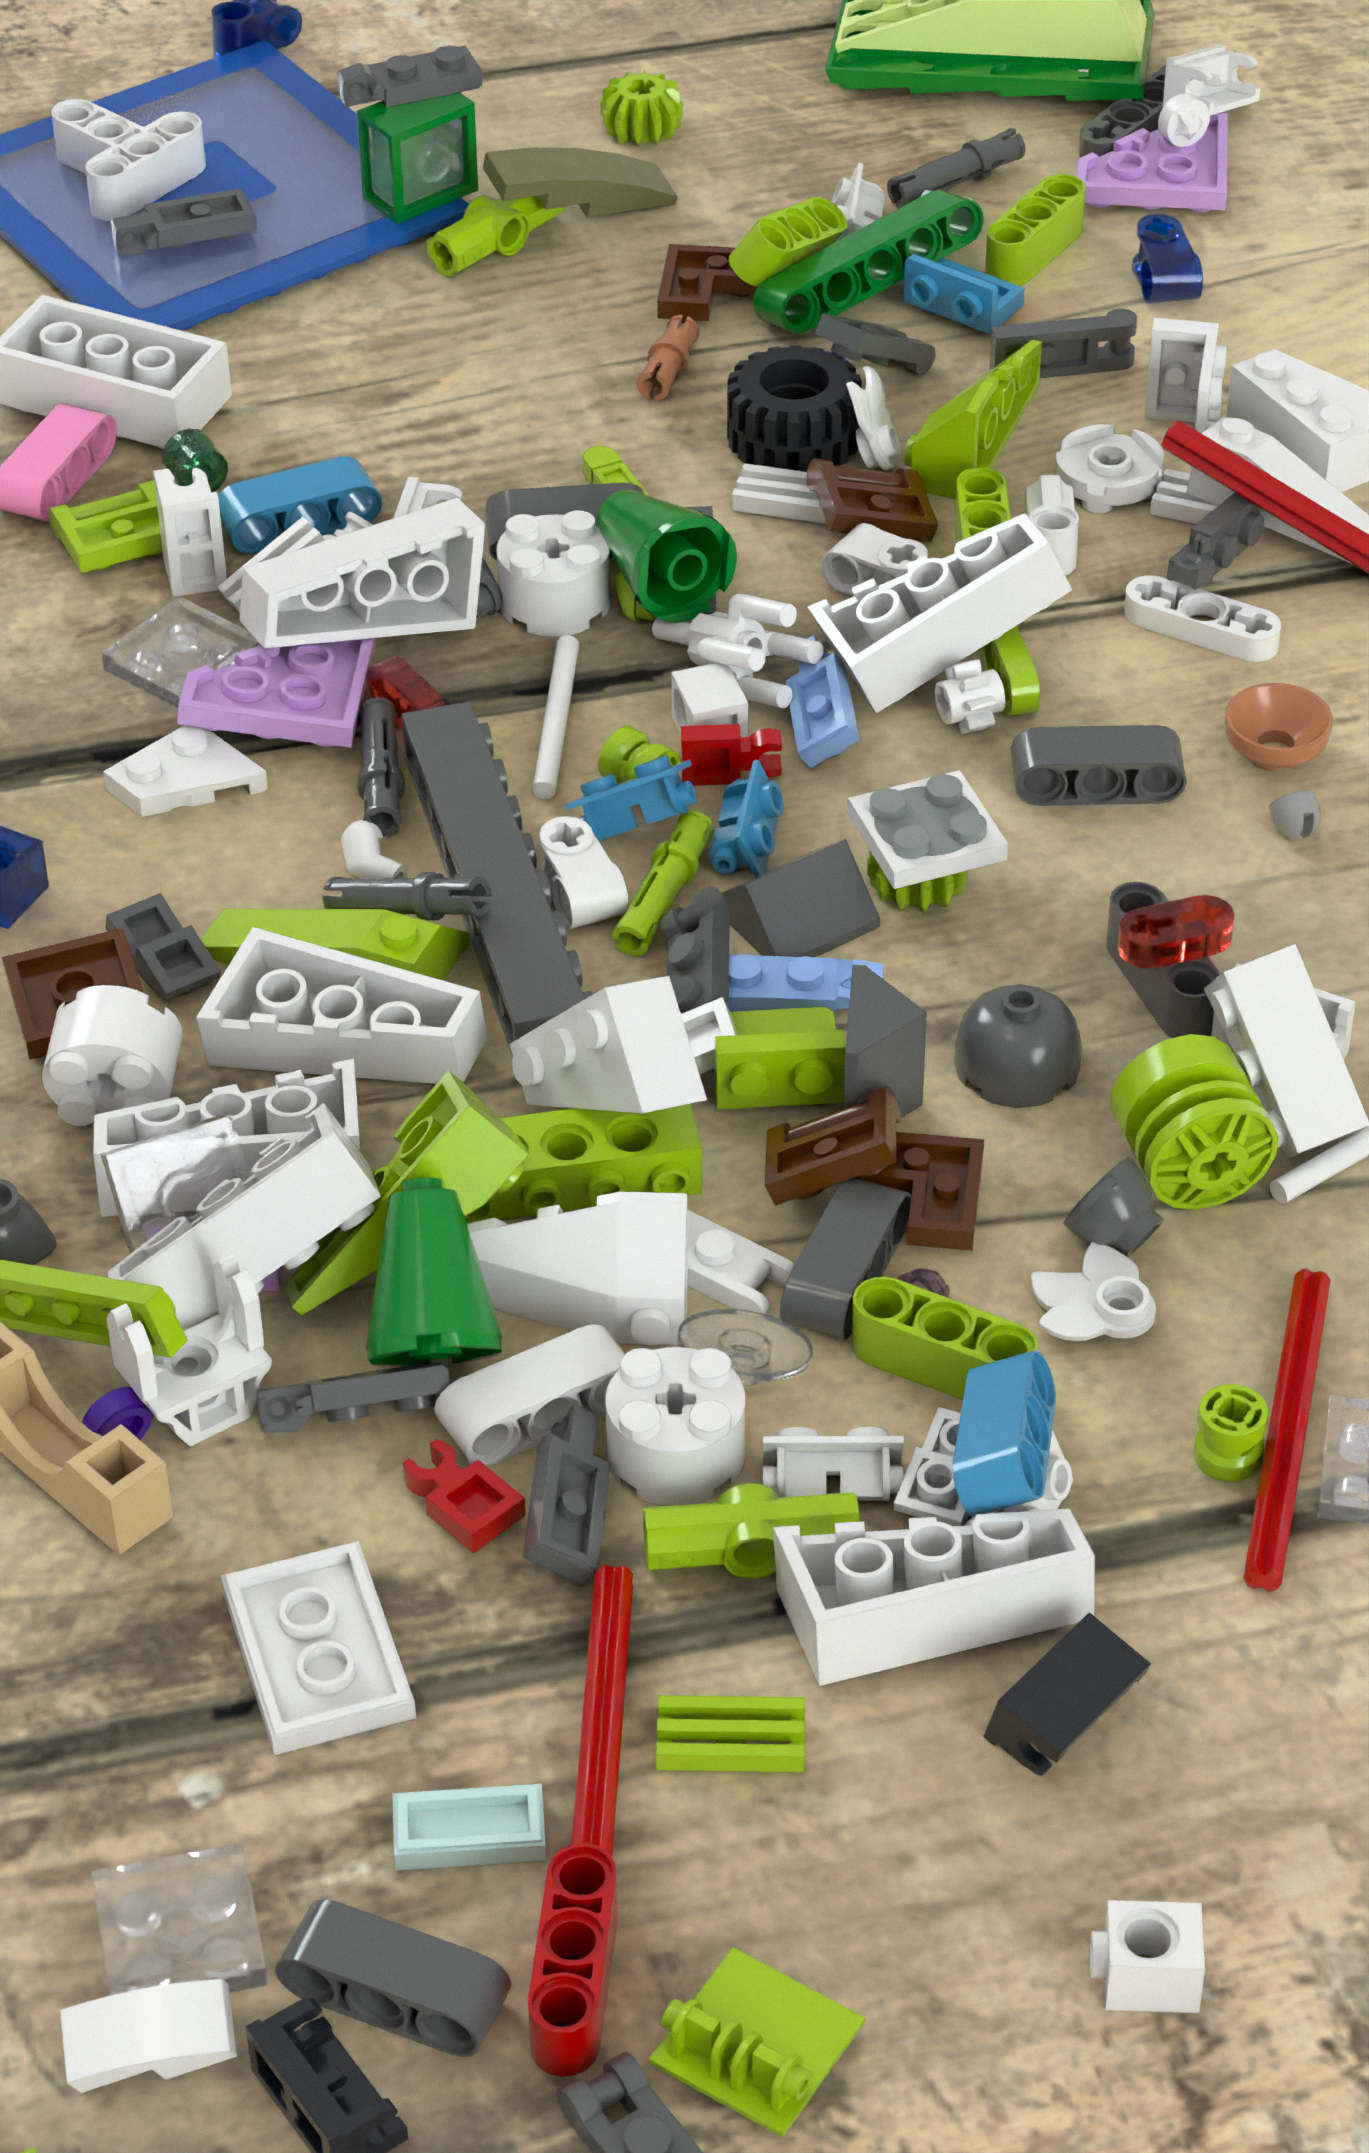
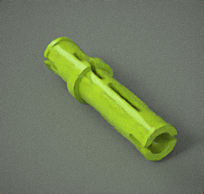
M688 810L687 813L681 814L669 839L660 843L653 852L650 860L652 866L649 873L642 881L625 914L612 931L611 938L616 940L614 945L622 953L638 957L647 952L655 933L660 927V918L670 911L681 888L694 880L700 867L699 857L715 833V827H709L712 824V820L704 813Z

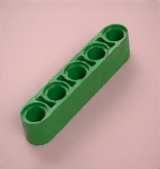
M942 190L931 191L765 279L755 291L753 298L754 311L757 317L766 323L791 333L800 334L818 326L822 313L836 316L903 280L905 260L912 254L937 262L972 243L982 231L984 223L983 211L980 205L973 200Z

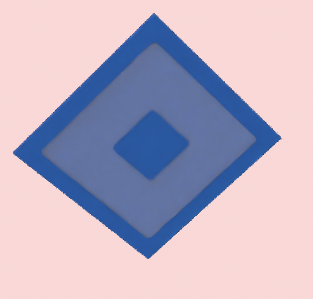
M266 40L92 102L142 127L173 112H190L200 117L206 160L205 170L153 203L240 188L243 190L256 215L257 232L240 234L236 238L227 240L216 238L193 242L182 248L164 247L157 248L156 250L147 249L142 255H118L113 245L111 221L98 219L91 213L86 174L62 163L57 158L52 116L0 134V235L74 303L180 331L190 329L197 323L220 314L234 312L241 306L264 297L278 295L283 290L308 280L322 278L327 273L344 266L363 262L370 256L393 247L407 245L412 240L437 230H443L463 219L465 211L469 206V203L459 198L396 224L362 199L357 113L349 107H345L341 100ZM385 190L375 193L392 206V195ZM414 197L404 201V206L417 201V198ZM145 207L133 215L145 212Z

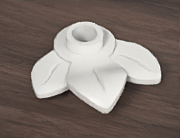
M865 366L862 367L866 374L865 390L852 381L846 384L860 426L856 430V440L866 466L870 470L881 467L886 471L895 467V456L901 453V445L897 432L893 427L889 410L885 406L883 383L872 367Z
M1095 1242L1089 1245L1084 1256L1082 1273L1035 1271L1031 1274L1030 1281L1036 1301L1047 1311L1039 1321V1328L1054 1337L1070 1341H1086L1104 1334L1114 1338H1133L1147 1332L1154 1323L1156 1305L1148 1288L1139 1281L1137 1265L1130 1258L1107 1245H1099Z

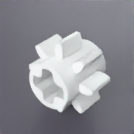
M979 659L945 668L947 680L937 682L935 686L936 705L943 722L947 725L959 722L961 734L994 726L995 719L993 714L1002 712L1005 708V692L998 673L994 669L981 671Z

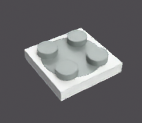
M960 770L848 798V815L894 889L1007 860V841Z

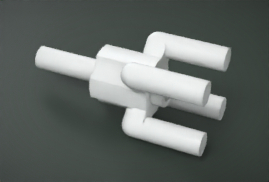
M736 594L731 597L728 614L717 611L710 615L700 613L693 619L692 623H670L657 618L652 626V633L655 638L689 646L687 653L690 659L698 666L713 663L730 666L747 700L779 708L789 706L793 693L787 685L753 678V672L759 671L763 667L765 656L775 655L817 664L824 654L823 645L819 641L768 630L764 631L762 625L757 622L761 621L790 627L795 622L797 616L794 605L746 594Z

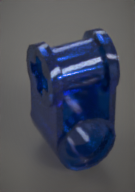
M233 0L219 3L211 10L214 58L266 40L276 49L289 46L297 39L302 29L301 13L293 6L280 5L277 3V0Z
M1150 214L1142 217L1137 223L1136 231L1140 245L1139 253L1132 260V272L1141 286L1142 295L1146 303L1199 299L1203 290L1202 265L1197 253H1194L1182 224L1176 218L1165 214Z

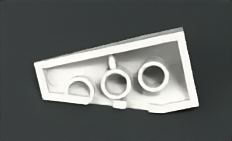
M616 1192L597 1196V1206L564 1213L559 1204L539 1208L537 1219L507 1225L497 1218L467 1223L493 1309L571 1331L590 1324L601 1325L608 1330L618 1344L685 1345L688 1297L687 1193Z

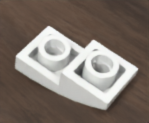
M938 1407L923 1447L915 1448L895 1498L894 1511L919 1518L936 1517L937 1522H943L951 1526H964L970 1515L961 1504L953 1477V1459L961 1413Z
M223 1979L189 1981L143 1988L99 1998L60 2010L67 2084L81 2093L150 2070L155 2071L167 2080L237 2057L229 1984Z

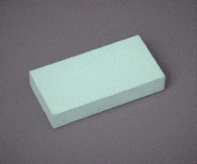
M542 1784L392 1793L396 1871L546 1861Z

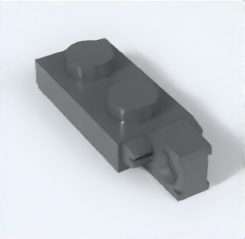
M466 45L459 47L443 46L436 49L435 52L415 56H393L385 62L370 65L358 63L338 70L337 74L339 97L345 107L382 100L386 107L479 89L482 86V70Z
M240 188L144 204L145 212L141 214L111 219L112 240L118 255H142L147 249L156 250L157 248L164 247L182 248L193 242L216 238L227 240L236 238L240 234L257 232L256 215L243 190Z
M1233 493L1191 528L1189 543L1169 559L1166 579L1191 586V589L1194 590L1211 582L1216 573L1222 568H1228L1235 557L1248 546H1254L1258 541L1264 525V517L1259 514L1260 508L1240 495Z
M439 1361L257 1390L258 1409L263 1432H298L309 1416H312L314 1412L327 1411L328 1422L363 1418L369 1416L368 1404L395 1400L397 1412L434 1407L436 1403L435 1394L441 1393L450 1385L448 1367Z
M574 1404L571 1407V1412L559 1423L555 1422L552 1431H548L546 1436L542 1437L540 1446L537 1449L523 1558L583 1586L595 1575L599 1566L611 1463L593 1453L598 1415Z

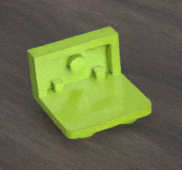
M826 1007L730 1012L738 1035L715 1036V1068L713 1069L717 1109L844 1103L846 1045L844 1031L836 1030L832 1010Z

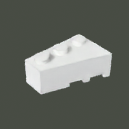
M669 976L605 987L509 1044L513 1055V1072L517 1081L522 1085L527 1105L647 1113L707 1100Z

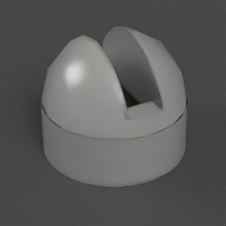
M1302 790L1284 795L1269 805L1274 824L1279 832L1289 839H1297L1300 835L1303 838L1311 836L1317 830L1321 821L1320 807L1316 794L1312 790Z

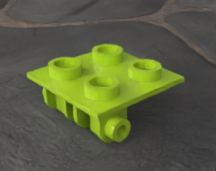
M732 1947L694 1999H690L687 2003L674 1999L669 2004L661 2021V2026L667 2029L669 2033L649 2058V2064L783 2138L863 2026L865 2017Z

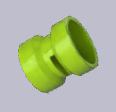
M627 725L613 732L605 742L598 760V771L602 777L614 774L616 782L619 784L637 778L634 770L635 766L667 755L672 766L681 763V758L678 752L661 743L650 744L646 734Z
M1224 1384L1210 1389L1202 1396L1198 1409L1197 1422L1199 1429L1195 1437L1194 1457L1201 1471L1213 1479L1225 1482L1242 1481L1252 1477L1260 1469L1265 1447L1263 1437L1268 1425L1269 1411L1266 1401L1259 1393L1246 1386Z

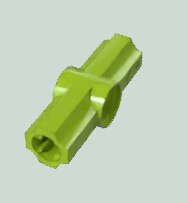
M488 195L478 196L467 207L463 219L441 230L427 240V255L432 259L439 273L451 277L495 251L505 256L516 254L526 243L530 231L555 218L556 215L565 211V207L545 210L537 196L503 201L501 197L496 200Z
M746 1483L726 1490L716 1503L643 1508L648 1570L725 1564L726 1569L730 1573L741 1578L756 1579L769 1576L776 1572L773 1527L799 1525L800 1536L835 1534V1523L860 1522L857 1495L854 1492L778 1498L777 1493L770 1487L762 1484Z

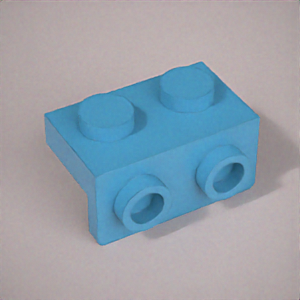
M912 254L905 260L904 302L990 335L992 327L1001 326L1024 306L1025 288L946 258L934 262Z

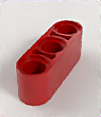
M588 1843L572 1844L560 1849L552 1857L548 1866L528 1994L531 2056L538 2067L548 2074L559 2077L575 2076L586 2071L596 2061L599 2054L618 1921L615 1862L607 1851L599 1846ZM577 1893H589L587 1895H577ZM581 1957L579 1960H567L566 1958ZM557 2023H573V2025L567 2027L554 2026Z

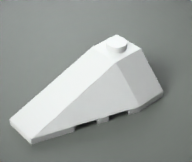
M1225 416L1202 433L1369 534V515L1273 436L1254 429L1253 425L1246 420L1227 418ZM1191 468L1186 490L1187 494L1219 506L1235 493L1197 469ZM1260 508L1259 514L1264 517V527L1349 562Z

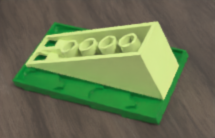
M843 0L825 71L831 84L837 83L843 89L909 87L911 94L992 91L1000 97L1065 95L1067 101L1119 100L1120 98L1143 99L1155 11L1151 0ZM1084 69L1088 70V72H1081L1077 70Z

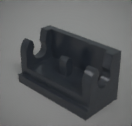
M1089 1612L998 1700L983 1737L994 1746L998 1744L1020 1764L1035 1774L1042 1776L1052 1767V1763L1047 1758L1057 1763L1066 1754L1067 1750L1135 1682H1139L1147 1674L1151 1663ZM1031 1744H1033L1038 1749V1751H1036Z
M314 1998L300 2000L262 2022L258 2019L245 2026L252 2072L311 2153H386L408 2140L407 2126L399 2116H395L398 2113L397 2108L389 2098L382 2099L334 2035L332 2026L327 2019L322 2016L313 2020L323 2011ZM305 2023L300 2029L295 2031L297 2027Z

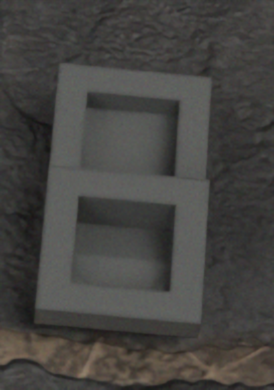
M161 893L106 915L105 929L107 932L123 928L138 975L165 1001L220 978L221 970L192 925L185 928L182 927Z

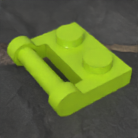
M154 480L137 484L135 491L68 508L66 504H61L48 509L53 533L57 539L62 540L80 573L102 570L111 567L113 564L146 555L152 556L162 553Z

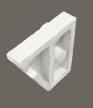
M187 725L178 728L103 771L105 790L141 817L169 812L179 806L194 807L215 802L214 791L247 785L250 795L268 789L266 770L213 732L206 731L201 727Z

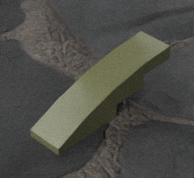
M523 148L486 152L483 164L485 173L503 201L537 196L545 210L579 205L586 218L676 204L678 197L657 164L618 153L581 148Z

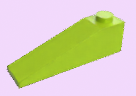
M1029 341L930 414L918 435L912 434L909 437L905 449L904 464L911 467L912 470H917L926 493L956 499L957 478L963 471L974 467L992 469L1039 387L1041 341Z
M223 909L201 938L214 961L228 965L252 927L443 981L470 943L469 932L385 909Z

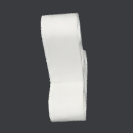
M83 99L64 100L52 108L51 115L57 158L62 163L86 174L90 210L92 215L98 219L111 221L112 218L133 215L143 209L144 204L153 203L205 170L206 160L202 122L196 114L173 112L142 127Z

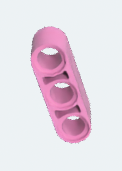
M65 403L58 404L0 466V510L50 522L48 509L61 504H67L111 454L117 436V425L112 415Z

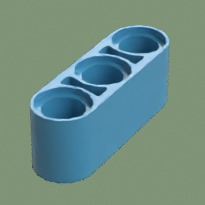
M349 456L336 457L238 482L226 487L218 495L221 525L234 547L246 554L259 553L301 517H304L312 528L317 529L324 536L334 534L336 529H344L347 525L344 517L348 512H352L370 523L377 517L382 507L381 495L364 467L357 459Z
M1038 1350L974 1367L968 1371L953 1459V1477L961 1504L972 1517H975L976 1514H987L1043 1497L1056 1407V1391L1047 1361Z

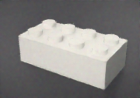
M41 295L0 336V404L20 409L23 412L47 416L60 403L112 415L117 425L116 437L147 443L164 450L181 452L232 396L227 342L54 297Z

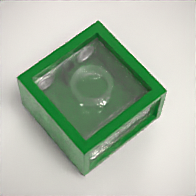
M459 92L386 107L384 102L380 101L356 111L362 199L394 223L399 224L479 190L475 103Z

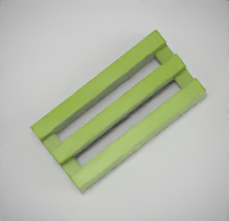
M658 1695L656 1770L804 1772L805 1697ZM672 1740H716V1743H672ZM746 1741H786L790 1742V1745L746 1744Z

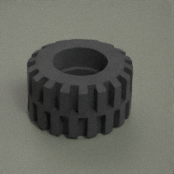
M802 345L768 348V351L755 352L748 356V360L738 362L734 366V372L729 374L727 386V439L729 440V447L732 453H737L738 459L746 464L807 472L809 463L813 458L831 460L834 466H841L847 462L848 456L854 455L858 449L856 430L860 426L846 385L852 381L862 388V380L860 375L856 374V368L850 362H843V357L835 353H826L824 349L816 347L804 348Z

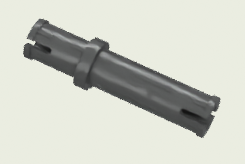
M1009 128L996 136L982 141L973 139L963 144L961 150L951 155L944 156L913 171L889 179L887 182L888 196L893 204L897 203L896 207L899 209L920 198L924 190L944 191L966 180L984 179L991 174V170L1023 158L1026 151L1024 140L1020 133L1016 134L1017 130L1015 128Z
M376 697L365 701L362 704V709L364 710L360 709L359 712L363 769L358 775L357 789L359 796L364 800L363 821L374 823L379 827L383 836H389L399 829L397 823H402L399 799L404 793L405 781L403 773L398 768L396 707L386 698Z
M422 872L416 878L331 877L327 880L323 889L327 891H342L343 894L342 896H323L325 909H385L400 914H416L418 918L425 920H440L445 914L483 916L489 910L491 903L473 902L472 897H492L490 885L482 876L445 878L444 875L436 872Z

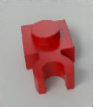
M739 724L681 726V762L690 760L692 764L681 770L682 782L690 781L693 786L729 785L735 780L741 779V771H751L752 763L755 760H759L768 778L782 775L780 754H763L770 751H782L781 731L766 728L754 732L750 737H741Z
M435 1439L430 1443L431 1462L436 1466L435 1468L423 1469L409 1458L403 1462L405 1485L412 1493L425 1497L427 1515L472 1553L478 1551L526 1516L525 1497L478 1459L462 1470L456 1465V1455L452 1447L441 1440Z

